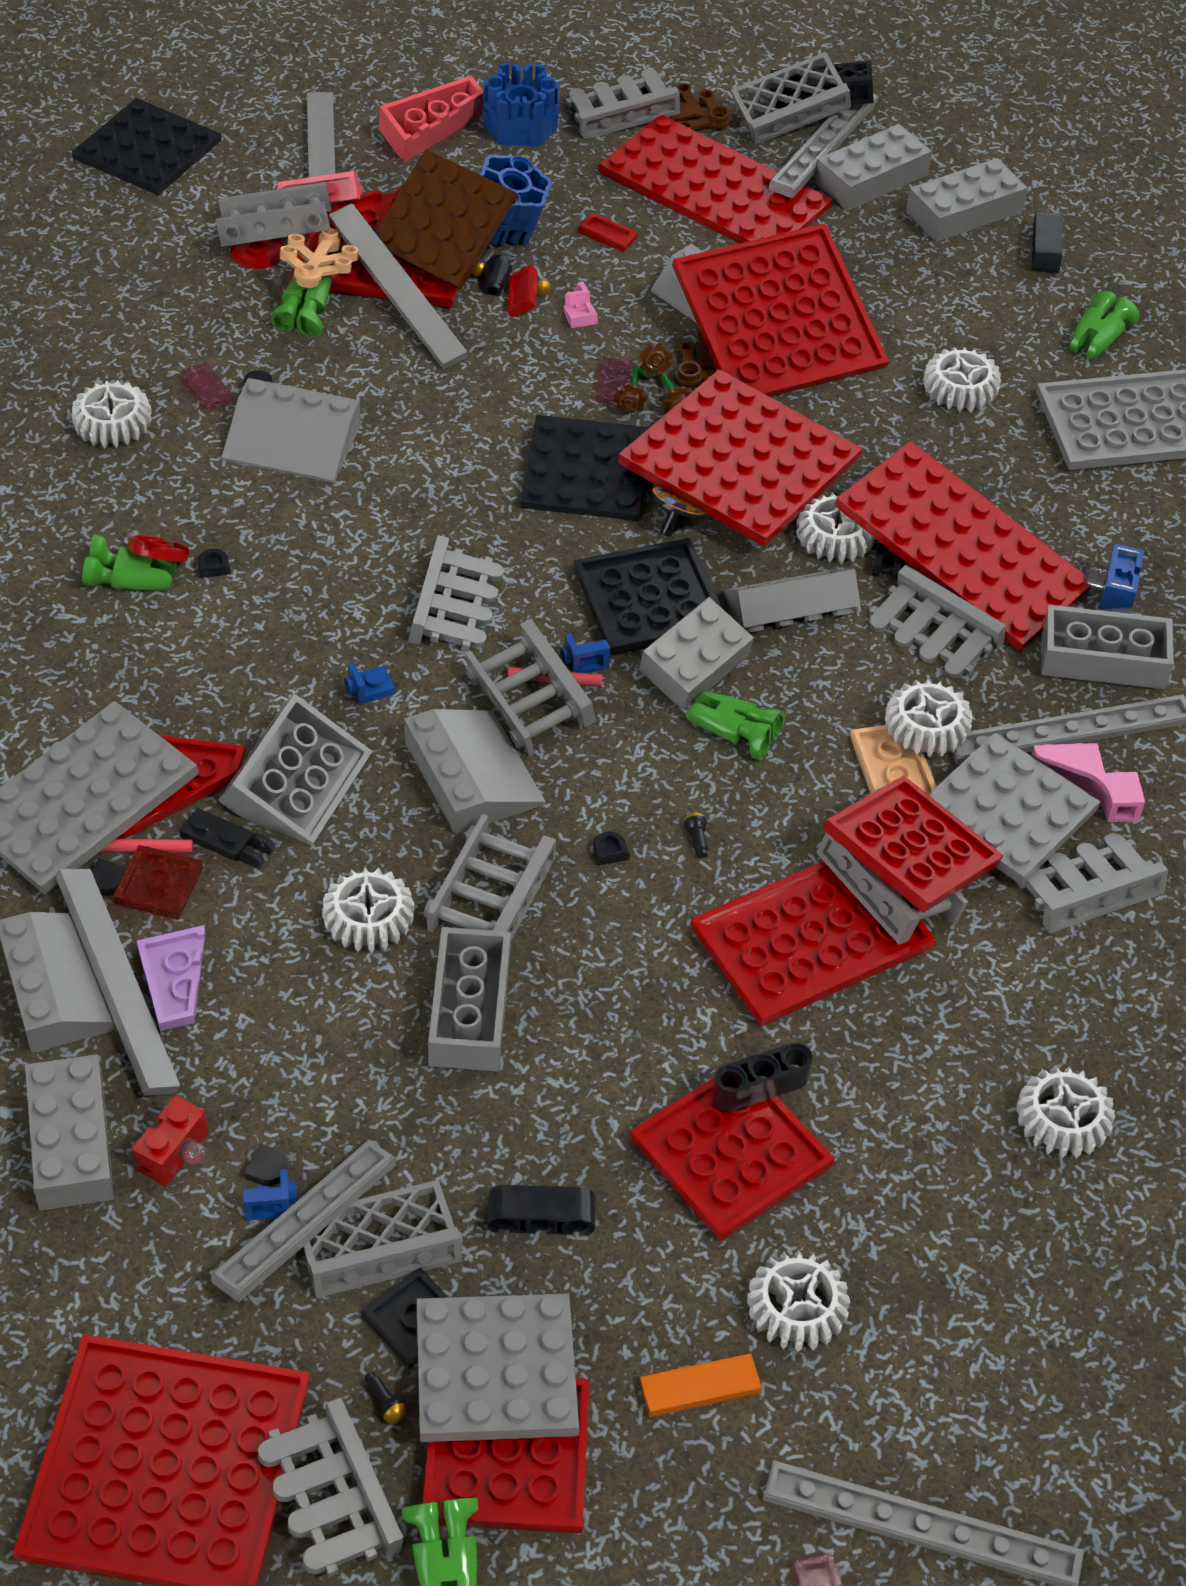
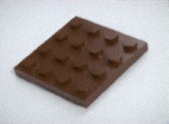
M425 149L375 233L395 258L461 290L517 198V195L513 190Z

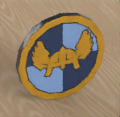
M654 487L651 492L652 498L669 510L660 531L665 536L671 537L677 522L685 519V517L703 519L706 516V513L661 487Z

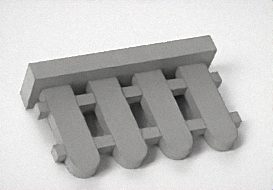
M645 69L641 73V79L633 80L631 76L623 75L617 79L618 85L611 87L606 82H597L593 85V92L586 94L580 88L572 89L569 92V98L566 99V105L568 108L574 107L576 111L575 120L577 123L579 122L580 134L583 139L649 123L660 115L670 117L680 114V95L676 86L666 88L663 83L665 82L663 73L657 74L654 69ZM646 87L649 93L642 95L639 88ZM622 94L625 100L618 102L615 95ZM598 100L601 107L594 108L591 102Z
M438 535L413 619L408 643L420 645L422 636L425 635L431 637V642L438 643V639L462 645L461 650L469 651V647L480 648L485 644L487 636L484 631L475 628V625H487L492 619V611L487 607L481 606V603H493L498 596L497 588L486 583L487 581H499L503 576L504 569L500 564L492 562L493 558L486 556L485 560L462 554L463 550L456 548L455 552L447 550L449 538ZM441 569L448 570L449 573L442 572ZM460 573L463 575L478 578L480 580L475 581L464 577L456 576V574ZM435 590L443 592V595L436 594ZM454 595L465 599L473 600L474 602L469 603L462 600L451 598L450 596ZM429 613L437 614V617L429 616ZM444 617L463 621L468 624L466 626L455 622L444 620Z
M907 565L898 572V586L892 585L888 589V595L890 596L879 608L873 606L869 610V615H871L869 625L872 630L883 632L890 627L896 631L894 641L898 646L909 647L914 642L921 646L919 657L922 661L932 663L938 658L946 661L944 671L950 678H959L964 673L970 676L974 671L972 664L983 652L989 655L993 647L998 649L1005 640V624ZM907 607L915 610L904 623L897 620ZM932 622L938 624V629L929 638L922 635ZM959 637L965 641L954 654L946 650Z
M1111 833L1105 837V848L1098 850L1090 843H1081L1077 846L1076 858L1071 860L1062 853H1054L1048 859L1047 868H1038L1022 885L1018 882L1017 885L1021 889L1027 887L1036 898L1034 906L1038 911L1044 909L1043 925L1050 934L1165 894L1168 869L1162 862L1153 864L1151 860L1144 861L1135 851L1136 843L1132 839L1126 841L1122 835ZM1113 858L1121 867V870L1116 871L1107 859ZM1085 868L1093 879L1087 881L1078 869ZM1055 877L1064 889L1058 891L1049 879Z
M342 1398L326 1403L325 1418L318 1420L317 1415L313 1414L306 1418L307 1425L280 1434L278 1428L269 1431V1439L262 1442L259 1446L258 1459L266 1467L280 1464L284 1474L274 1480L273 1495L281 1502H288L294 1499L297 1502L299 1509L290 1514L288 1518V1531L297 1538L311 1535L314 1546L309 1547L303 1555V1567L307 1572L319 1574L326 1571L329 1578L338 1574V1565L365 1555L367 1562L377 1558V1549L382 1548L386 1559L401 1553L403 1535ZM332 1443H335L339 1452L333 1454L330 1447ZM319 1449L322 1459L295 1469L291 1459ZM349 1477L354 1485L351 1489L348 1488L345 1481ZM334 1484L338 1494L310 1505L306 1494ZM366 1512L370 1523L364 1525L360 1514ZM349 1519L353 1530L325 1540L322 1533L323 1529Z

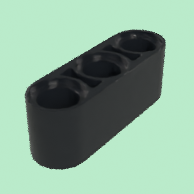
M1036 211L1033 223L1032 246L1034 247L1031 270L1059 273L1062 260L1063 214Z
M790 1043L719 1068L716 1072L713 1090L715 1105L724 1111H736L802 1088L809 1081L813 1059L811 1050L804 1044Z
M495 1186L489 1191L487 1226L488 1229L495 1233H499V1229L509 1230V1233L536 1234V1231H546V1234L573 1235V1232H583V1235H589L595 1230L596 1196L592 1190L582 1187Z

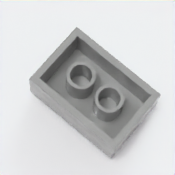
M708 597L643 651L639 671L684 710L696 701L697 696L702 691H708L749 656L754 637Z

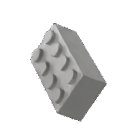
M897 124L818 158L814 183L848 211L927 176L932 150L900 124Z
M996 158L910 187L906 212L935 242L1023 212L1028 187Z
M1048 605L1042 629L1041 675L1166 690L1174 665L1173 619Z
M451 927L441 928L428 1038V1067L499 1071L510 965L511 932Z
M98 1054L25 1064L33 1182L39 1211L114 1200L103 1076Z

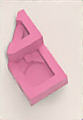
M579 282L576 284L577 290L574 292L568 291L565 294L563 311L571 328L598 324V314L590 303V292L584 282Z

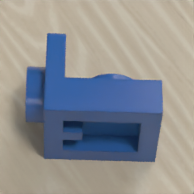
M565 635L564 647L560 648V655L564 665H569L572 672L589 673L609 668L610 647L606 639L576 646L572 635Z
M355 663L348 664V677L344 678L345 686L350 696L355 695L359 705L395 695V686L384 666L359 673Z
M280 1169L281 1187L259 1186L254 1189L243 1190L246 1221L276 1219L290 1207V1204H294L297 1201L296 1182H289L288 1169Z

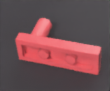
M356 171L277 182L278 189L326 182L330 203L358 200L363 192V187L358 182Z

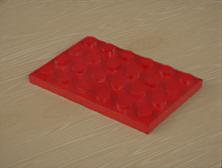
M824 861L691 919L690 924L693 932L761 1027L933 949L936 943L935 937L925 924L919 920L909 941L898 945Z

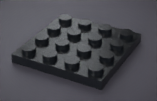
M136 98L74 149L72 156L77 161L151 193L160 195L221 141V133Z
M536 415L521 497V508L639 521L645 478L619 464L618 457L619 453L650 427Z
M690 538L574 560L575 573L601 636L609 644L610 656L648 648L708 597L720 606Z

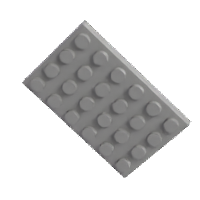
M1186 369L1037 384L1036 394L1068 470L1186 458Z
M113 701L0 787V857L45 895L58 885L56 875L59 869H78L197 776L199 774L198 767L124 707Z

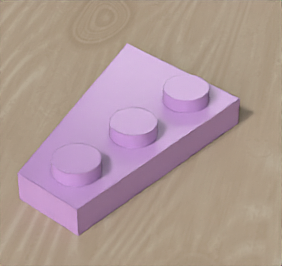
M205 925L137 941L141 963L160 1031L195 1023L206 934Z

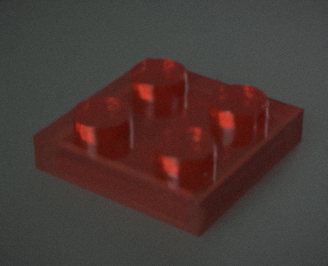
M138 845L113 896L114 903L179 920L203 870V862L200 859Z

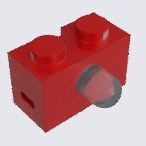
M177 1095L173 1097L158 1116V1128L149 1127L132 1147L136 1171L165 1187L186 1161L192 1165L199 1166L204 1164L209 1156L208 1149L201 1144L209 1133L206 1111Z

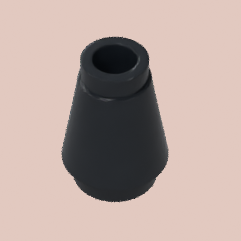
M494 255L485 264V293L487 295L500 296L512 272L511 262L505 256Z

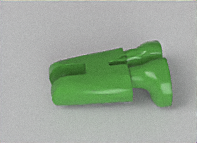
M332 275L322 276L319 285L313 288L298 285L296 278L293 276L282 295L283 304L272 312L270 318L272 325L276 329L290 332L297 322V328L302 334L319 337L323 330V324L318 314L324 312Z
M1100 291L1094 294L1090 300V308L1086 309L1072 335L1069 350L1078 354L1082 347L1087 345L1089 346L1087 358L1091 360L1096 359L1119 337L1125 328H1131L1136 325L1140 318L1137 307L1126 297H1121L1116 303V296L1111 291Z
M94 534L90 545V557L87 556L84 561L82 581L83 585L97 586L105 583L111 584L112 588L166 591L171 587L172 576L175 574L177 563L142 556L129 551L124 546H120L118 554L111 553L108 550L105 538L102 535Z
M702 691L697 696L696 703L692 704L686 712V718L690 722L734 744H739L743 737H745L749 741V752L752 758L762 761L769 750L771 739L776 740L783 729L785 713L777 709L757 708L756 703L714 692Z
M464 1498L442 1502V1511L448 1536L446 1540H441L439 1535L438 1502L401 1508L402 1518L407 1523L416 1526L421 1537L420 1543L412 1544L420 1586H477L476 1536H466V1524L468 1519L479 1508L478 1498Z

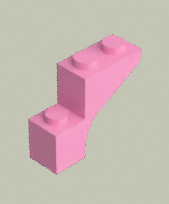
M1097 743L1034 745L1031 756L1099 800L1107 822L1140 820L1145 799L1137 772L1105 773Z

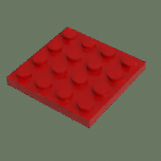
M904 775L828 818L822 828L837 843L851 852L861 863L869 867L885 883L892 886L923 913L998 866L999 861L1004 856Z
M714 1077L630 1131V1139L714 1235L722 1241L831 1168L835 1158L777 1096L736 1111H724L718 1108L713 1101Z
M576 1378L579 1436L428 1442L423 1504L438 1502L439 1525L446 1526L442 1511L443 1501L478 1498L479 1508L468 1519L466 1527L582 1533L590 1379Z

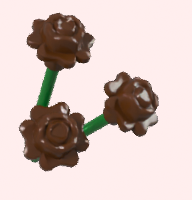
M648 343L646 348L638 353V365L633 368L634 374L631 383L626 382L624 386L618 385L616 387L613 401L618 403L617 408L619 410L635 413L636 410L642 411L644 409V403L648 396L643 393V387L637 386L641 374L645 377L657 376L662 379L668 390V397L662 400L665 406V414L693 392L692 390H686L683 386L674 389L665 374V370L672 366L669 361L672 358V354L665 350L662 343H658L656 346L653 343Z

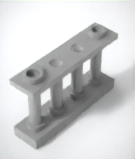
M326 182L219 198L222 218L216 219L221 247L287 237L290 234H306L330 230L327 212L331 211V203Z
M529 619L520 624L523 637L520 638L519 643L479 663L471 650L465 652L468 662L465 671L473 684L477 682L480 684L511 729L509 734L518 749L523 746L527 754L532 755L535 753L531 740L532 737L570 717L573 719L578 717L584 727L596 722L591 700L533 620ZM525 653L527 655L533 654L536 658L534 664L496 684L493 683L487 674ZM540 674L542 676L548 675L551 679L549 685L511 705L502 696V694ZM554 696L564 697L566 700L565 706L526 727L523 726L517 717Z
M482 814L476 826H470L465 839L466 844L434 899L430 898L425 906L424 917L427 918V931L434 933L440 920H444L466 929L511 932L512 940L555 860L556 839L544 835L538 847H525L488 834V816ZM485 846L527 861V867L525 871L520 870L517 873L477 859L476 856L481 847ZM468 870L513 885L514 891L511 896L506 895L504 898L462 883ZM454 895H458L500 910L501 915L497 921L493 920L490 923L448 908Z
M825 833L816 852L898 945L909 941L921 919L940 914L950 926L957 924L968 904V901L957 891L923 913L917 907L912 908L902 898L903 895L885 883L880 876L861 863L857 857L837 843L828 833Z

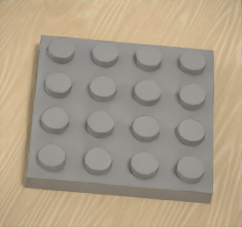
M994 733L928 794L1004 856L996 868L1021 885L1098 810L1100 805L1099 800L997 733Z
M569 1294L417 1299L420 1442L579 1436Z

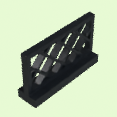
M871 61L833 64L843 84L846 83L850 90L851 105L874 103ZM826 65L814 66L812 71L824 73ZM781 69L770 70V74H771V73H774V72H776V71H779V70H781ZM793 74L790 75L788 80L800 83L803 75ZM808 77L805 85L817 87L820 80ZM825 81L822 89L829 90L837 86ZM770 83L769 91L776 92L779 85ZM785 86L781 94L793 97L796 89ZM801 91L798 99L804 100L813 94ZM778 100L774 108L781 109L788 106L789 103Z

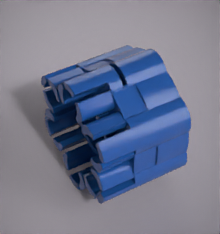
M509 62L499 65L497 75H492L488 77V80H484L483 125L496 138L499 144L504 146L537 147L542 145L558 129L560 84L555 82V79L547 77L545 66L536 63L535 79H532L533 66L532 64L525 65L523 67V80H521V66L513 63L511 79L509 78Z
M488 155L484 160L479 175L513 190L517 195L489 244L497 245L499 243L501 245L508 238L510 243L518 245L523 234L524 236L520 244L525 246L531 240L552 187V182L526 157Z

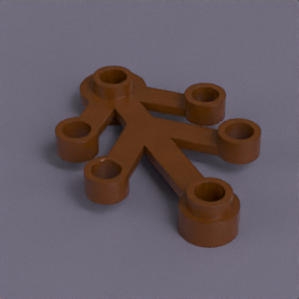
M680 83L676 86L680 99L684 100L685 103L680 102V114L670 116V119L677 122L693 117L700 118L690 122H679L692 130L708 126L723 129L731 124L732 114L729 108L717 104L712 90L705 89L699 93V103L707 107V110L699 107L691 92L690 84ZM646 87L640 88L642 95L649 93Z
M700 330L698 331L697 341L701 344L702 360L697 363L693 360L696 349L694 343L685 341L679 344L678 353L682 357V363L675 371V379L683 386H697L716 372L708 371L709 368H716Z

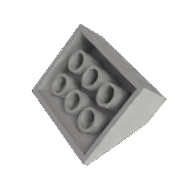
M248 378L237 401L222 460L335 483L361 425L360 400Z
M294 693L278 711L218 801L246 821L312 845L369 758L372 750Z
M432 709L404 718L405 744L455 835L468 831L471 825L476 826L482 814L488 816L489 824L546 804L493 711Z
M28 912L0 920V941L31 1053L117 1030L70 913Z

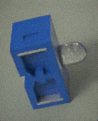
M1114 543L1106 570L1092 567L1085 572V581L1089 585L1103 588L1099 610L1130 614L1137 594L1144 550Z

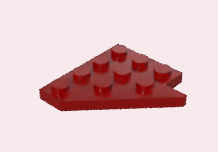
M159 735L194 762L198 767L199 774L121 834L119 839H126L228 785L243 764L245 746Z

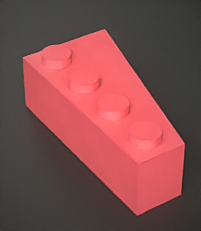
M468 76L380 106L379 131L401 160L405 162L481 117L484 91L472 76Z

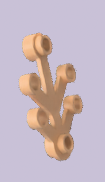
M333 228L322 231L319 234L318 247L314 253L304 245L305 238L300 234H290L287 245L282 246L280 249V259L295 269L294 277L297 284L307 288L318 286L322 276L351 272V264L357 261L359 250L355 246L345 245L342 247L341 253L327 255L328 252H335L340 249L341 236ZM297 253L308 263H303L301 260H299L297 258ZM334 264V265H331V266L320 267V266H323V265Z

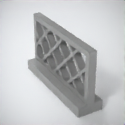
M827 52L731 89V94L751 131V137L755 144L767 141L851 107L850 90L846 83L843 84ZM824 62L826 65L824 73L812 71L813 67ZM800 74L803 77L800 83L788 80L790 75ZM808 77L820 80L817 87L805 85ZM825 81L837 86L829 90L822 89ZM770 83L779 85L776 92L765 90L764 88ZM785 86L796 89L793 97L781 94ZM801 91L813 94L804 100L798 99ZM748 92L755 94L752 102L741 99L740 95ZM760 96L772 99L769 107L757 104ZM778 100L789 103L784 108H774ZM753 110L765 113L764 116L753 120L751 118Z
M439 1180L358 1199L328 1224L329 1226L321 1236L316 1235L303 1246L316 1298L410 1275L420 1267L426 1271L462 1262L461 1237L457 1227H454ZM434 1193L436 1201L430 1209L415 1204L419 1196ZM392 1203L400 1207L394 1218L379 1213L383 1205ZM357 1212L365 1217L355 1227L343 1222L347 1214ZM408 1212L423 1217L416 1228L401 1222ZM372 1220L387 1226L380 1237L365 1231ZM431 1221L445 1226V1230L433 1233L424 1231ZM336 1229L351 1235L343 1246L329 1240ZM395 1230L409 1235V1238L397 1242L388 1241ZM358 1239L373 1244L369 1249L361 1251L351 1250ZM322 1248L336 1253L335 1257L320 1261L315 1260V1257Z

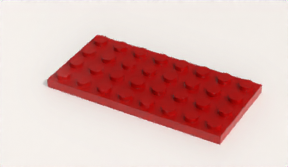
M664 115L656 117L599 164V173L739 243L807 228L832 206L833 199L805 185L793 198L769 190L770 181L778 173L776 170L762 165Z
M912 441L908 442L838 496L834 504L835 507L920 574L1005 624V641L1019 652L1042 633L1048 605L1071 607L1094 584L1086 575Z

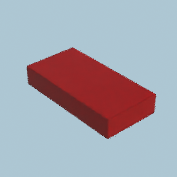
M594 213L578 227L579 234L622 252H625L638 238L637 231Z
M529 265L509 277L507 312L511 317H517L536 307L538 271L533 265Z

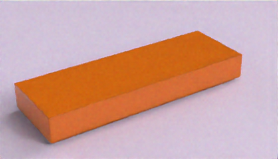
M751 1353L640 1377L639 1381L649 1417L760 1394L762 1389Z

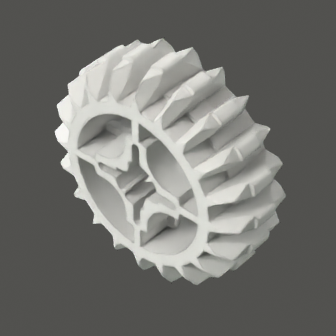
M953 347L951 351L943 349L941 354H934L933 358L926 365L923 380L925 392L930 394V400L937 399L938 406L946 403L948 410L954 406L957 407L959 413L963 408H967L971 413L974 407L982 410L984 405L990 406L991 402L995 400L1000 388L1001 375L999 367L994 365V360L987 359L985 353L979 355L976 349L967 351L965 347L963 350H957Z
M106 380V383L103 385L95 383L94 388L85 387L84 393L77 394L76 401H73L71 417L77 435H81L84 442L90 440L93 446L101 442L104 449L108 446V443H113L117 449L119 442H123L128 446L130 438L138 441L140 434H146L147 427H150L152 413L148 398L145 393L140 392L139 387L132 388L130 382L121 385L119 380L114 384H109Z
M833 492L829 497L820 494L818 499L812 498L811 503L806 504L805 509L797 517L796 533L797 538L800 539L801 547H807L808 554L816 552L818 560L826 556L829 563L833 558H838L841 564L846 557L851 562H854L857 556L863 558L866 551L870 552L876 538L834 506L838 496H835Z
M929 679L924 684L917 680L911 686L904 683L901 690H895L892 698L887 703L885 715L888 734L894 736L895 743H903L904 751L910 748L914 749L916 756L920 752H926L929 758L933 752L943 756L946 750L954 753L957 746H962L968 734H970L973 718L969 701L963 700V693H954L953 686L945 688L942 686L941 681L937 685L931 684Z
M364 867L362 873L357 874L351 869L349 878L339 875L337 884H330L328 893L323 898L322 918H324L325 928L327 932H331L334 942L342 940L345 949L354 943L357 953L361 950L362 946H368L369 951L372 953L375 945L379 944L386 951L388 940L398 944L400 935L407 936L408 926H412L414 920V901H412L409 887H405L402 878L394 880L392 871L382 875L379 867L374 873L369 872ZM367 903L369 904L370 915L367 914Z
M1055 1065L1050 1073L1042 1069L1037 1077L1031 1076L1027 1081V1085L1022 1088L1019 1095L1020 1100L1017 1104L1019 1125L1025 1126V1137L1035 1135L1033 1140L1034 1147L1042 1143L1047 1145V1155L1053 1151V1148L1059 1149L1062 1159L1066 1156L1067 1151L1071 1150L1072 1155L1077 1159L1081 1155L1082 1150L1090 1155L1094 1151L1095 1146L1100 1148L1107 1136L1110 1135L1115 1119V1111L1112 1110L1113 1098L1106 1097L1107 1087H1096L1098 1083L1097 1077L1088 1080L1085 1078L1084 1070L1075 1074L1072 1073L1069 1066L1065 1069V1072H1061ZM1050 1095L1054 1096V1099L1047 1100L1046 1104H1039L1041 1099ZM1086 1118H1093V1122L1089 1125L1079 1128L1078 1123L1084 1122Z
M798 1250L792 1259L783 1252L780 1255L779 1262L770 1257L766 1267L760 1266L757 1269L755 1278L750 1281V1293H748L747 1304L750 1306L749 1315L751 1320H757V1331L768 1330V1342L775 1340L778 1336L781 1338L780 1346L782 1350L788 1346L790 1341L795 1342L797 1352L802 1350L803 1342H807V1345L814 1351L818 1346V1340L827 1345L831 1341L832 1335L838 1336L841 1332L842 1324L847 1321V1309L849 1308L850 1298L846 1295L848 1289L846 1282L839 1281L841 1276L839 1270L829 1271L830 1264L828 1260L818 1264L816 1263L814 1253L809 1259H803L802 1254ZM816 1288L824 1294L829 1308L821 1304L822 1300L815 1295ZM769 1292L774 1294L776 1301L782 1305L781 1313L772 1305L768 1295Z

